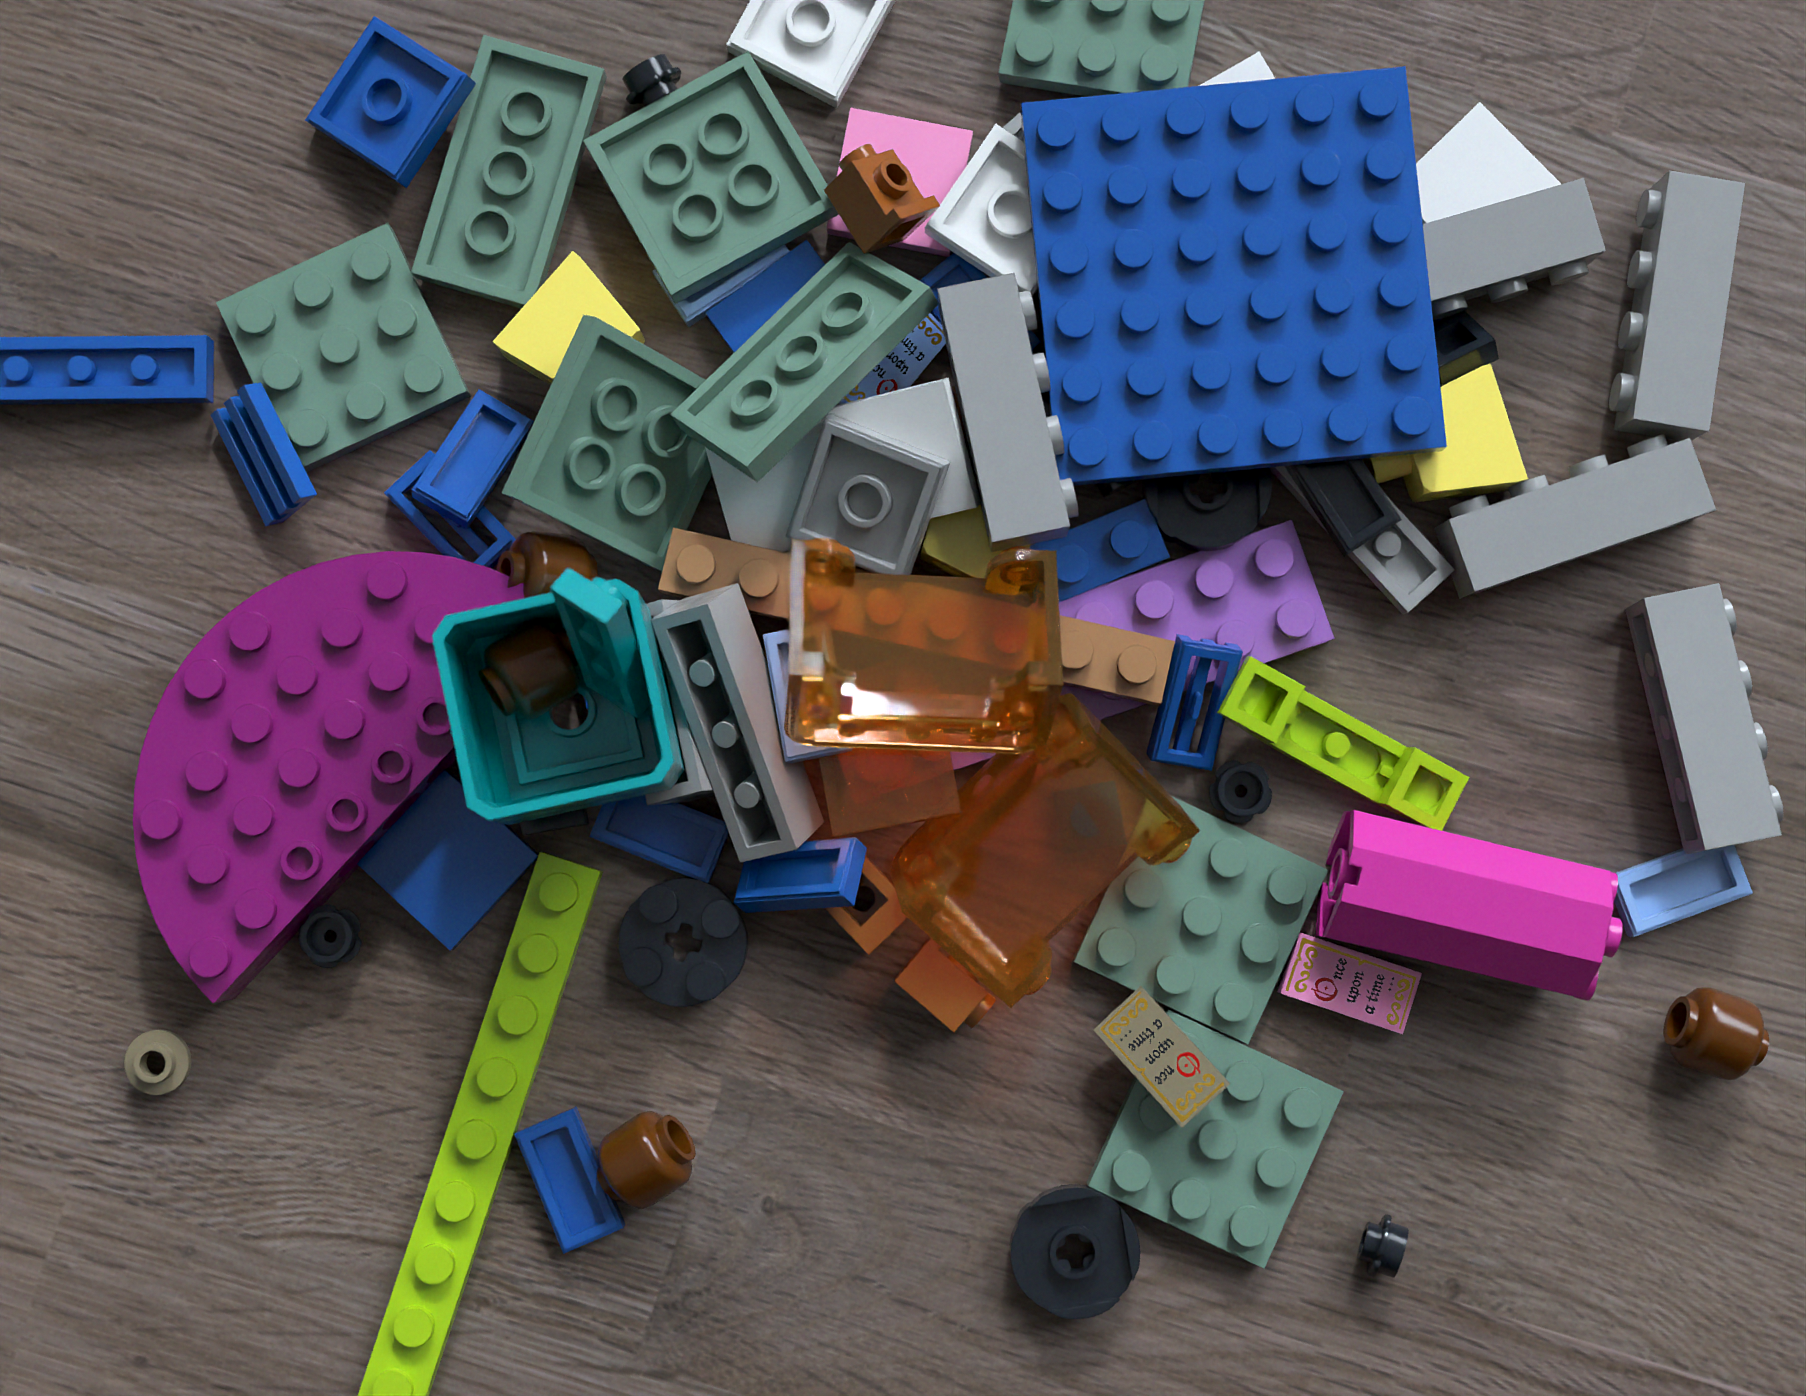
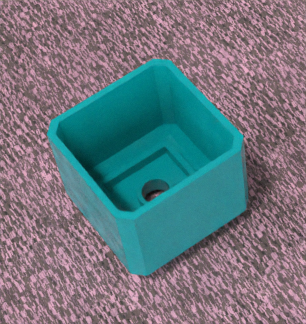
M619 579L607 580V582L612 584L627 601L625 608L631 627L636 632V642L641 655L651 704L638 719L588 687L579 665L576 666L579 675V689L577 693L583 695L587 700L589 712L585 722L575 729L560 728L553 719L552 709L536 719L526 720L515 713L506 717L494 704L484 688L478 671L485 668V649L493 642L533 620L544 623L554 633L561 628L565 629L552 593L445 615L433 633L432 639L467 807L488 821L511 825L672 789L682 774L684 767L655 632L651 623L650 609L638 591Z

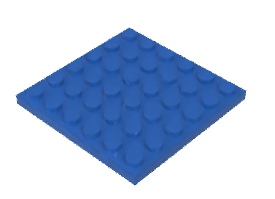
M1406 66L1021 103L1020 113L1043 348L1051 385V391H1048L1050 416L1057 415L1065 450L1064 454L1055 455L1060 480L1071 478L1073 486L1439 452L1447 447Z

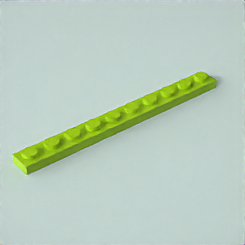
M539 852L358 1396H429L515 1139L514 1134L518 1130L603 874L601 870L546 852Z

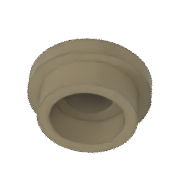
M168 1030L148 1031L134 1039L128 1047L124 1060L125 1072L131 1084L139 1091L150 1095L166 1094L180 1087L187 1079L192 1063L191 1053L188 1045L179 1035ZM152 1051L161 1053L165 1059V1068L160 1075L152 1073L147 1067V1057Z

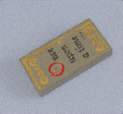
M1142 986L1093 1029L1181 1128L1231 1084Z

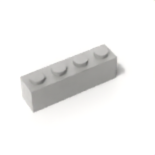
M1669 171L1650 189H1646L1643 192L1636 215L1637 226L1644 228L1641 250H1637L1634 253L1627 276L1628 287L1635 289L1632 311H1628L1625 314L1618 337L1619 348L1626 350L1623 372L1616 375L1609 398L1610 410L1617 411L1615 431L1652 437L1665 435L1666 439L1682 441L1690 438L1692 441L1709 432L1745 183Z
M1584 178L1423 224L1433 320L1445 318L1468 308L1466 300L1489 294L1491 303H1495L1527 292L1528 287L1526 283L1549 276L1551 285H1559L1587 275L1589 273L1587 265L1604 253L1606 249Z
M1015 273L938 288V309L975 481L981 500V509L990 551L996 552L1067 537L1070 528L1068 518L1078 516V506L1071 478L1063 480L1059 478L1055 455L1065 453L1064 442L1057 415L1046 417L1041 393L1051 391V385L1044 353L1032 355L1027 331L1037 329L1035 308L1030 290L1018 291Z
M1665 435L1656 436L1628 447L1627 450L1630 458L1608 465L1605 455L1597 456L1568 467L1571 478L1549 485L1546 476L1542 475L1509 487L1511 498L1490 506L1486 495L1450 507L1449 511L1452 518L1434 529L1445 560L1455 570L1451 573L1459 599L1694 520L1715 511L1716 507L1691 439L1687 438L1668 445Z
M736 583L681 599L651 619V623L739 861L745 862L796 850L824 823L803 761L795 763L785 762L768 664L740 586Z
M1717 583L1646 597L1626 608L1625 611L1685 853L1692 854L1782 835L1779 826L1783 819L1782 800L1777 789L1773 785H1769L1763 761L1768 753L1767 740L1760 724L1753 721L1748 701L1752 693L1751 676L1747 665L1742 660H1738L1732 637L1735 635L1737 628L1736 616L1730 601L1726 598L1723 599L1720 584Z

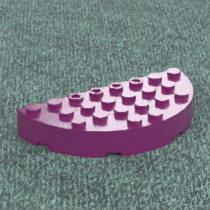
M385 551L346 556L321 562L289 574L259 590L223 617L204 635L184 659L161 697L150 721L141 749L134 786L133 831L135 855L145 896L154 921L166 944L188 977L213 1004L235 999L293 938L301 925L308 919V916L317 907L322 906L359 867L357 863L433 781L444 770H450L458 762L432 635L445 615L524 599L523 583L507 588L509 576L496 570L456 557L425 552Z

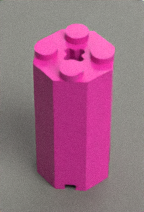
M1356 810L1343 812L1329 846L1326 865H1330L1332 868L1329 882H1322L1318 895L1317 936L1569 995L1589 1001L1595 992L1599 967L1602 964L1603 956L1612 958L1620 945L1622 921L1612 917L1613 903L1618 888V876L1614 872Z

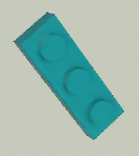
M568 567L550 589L585 683L588 687L638 719L651 704L641 655L636 642V632L631 627L625 608L627 601L606 580L595 577L592 581H589Z

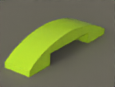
M1251 656L1245 658L1217 712L1218 714L1275 750L1351 792L1419 826L1443 830L1469 779L1468 776L1416 747L1402 745L1304 690L1306 686Z

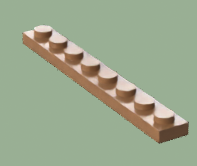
M674 527L658 587L660 593L687 598L738 583L750 614L803 626L826 621L830 624L831 632L1155 706H1160L1162 703L1175 641L912 581H907L902 585L872 572Z

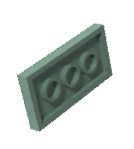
M483 35L470 77L476 85L461 106L411 273L416 279L522 309L546 281L586 148L583 140L590 135L607 76L605 70L600 67Z
M848 242L670 415L681 431L758 482L927 317L939 303L928 285L870 253L864 254L858 246Z

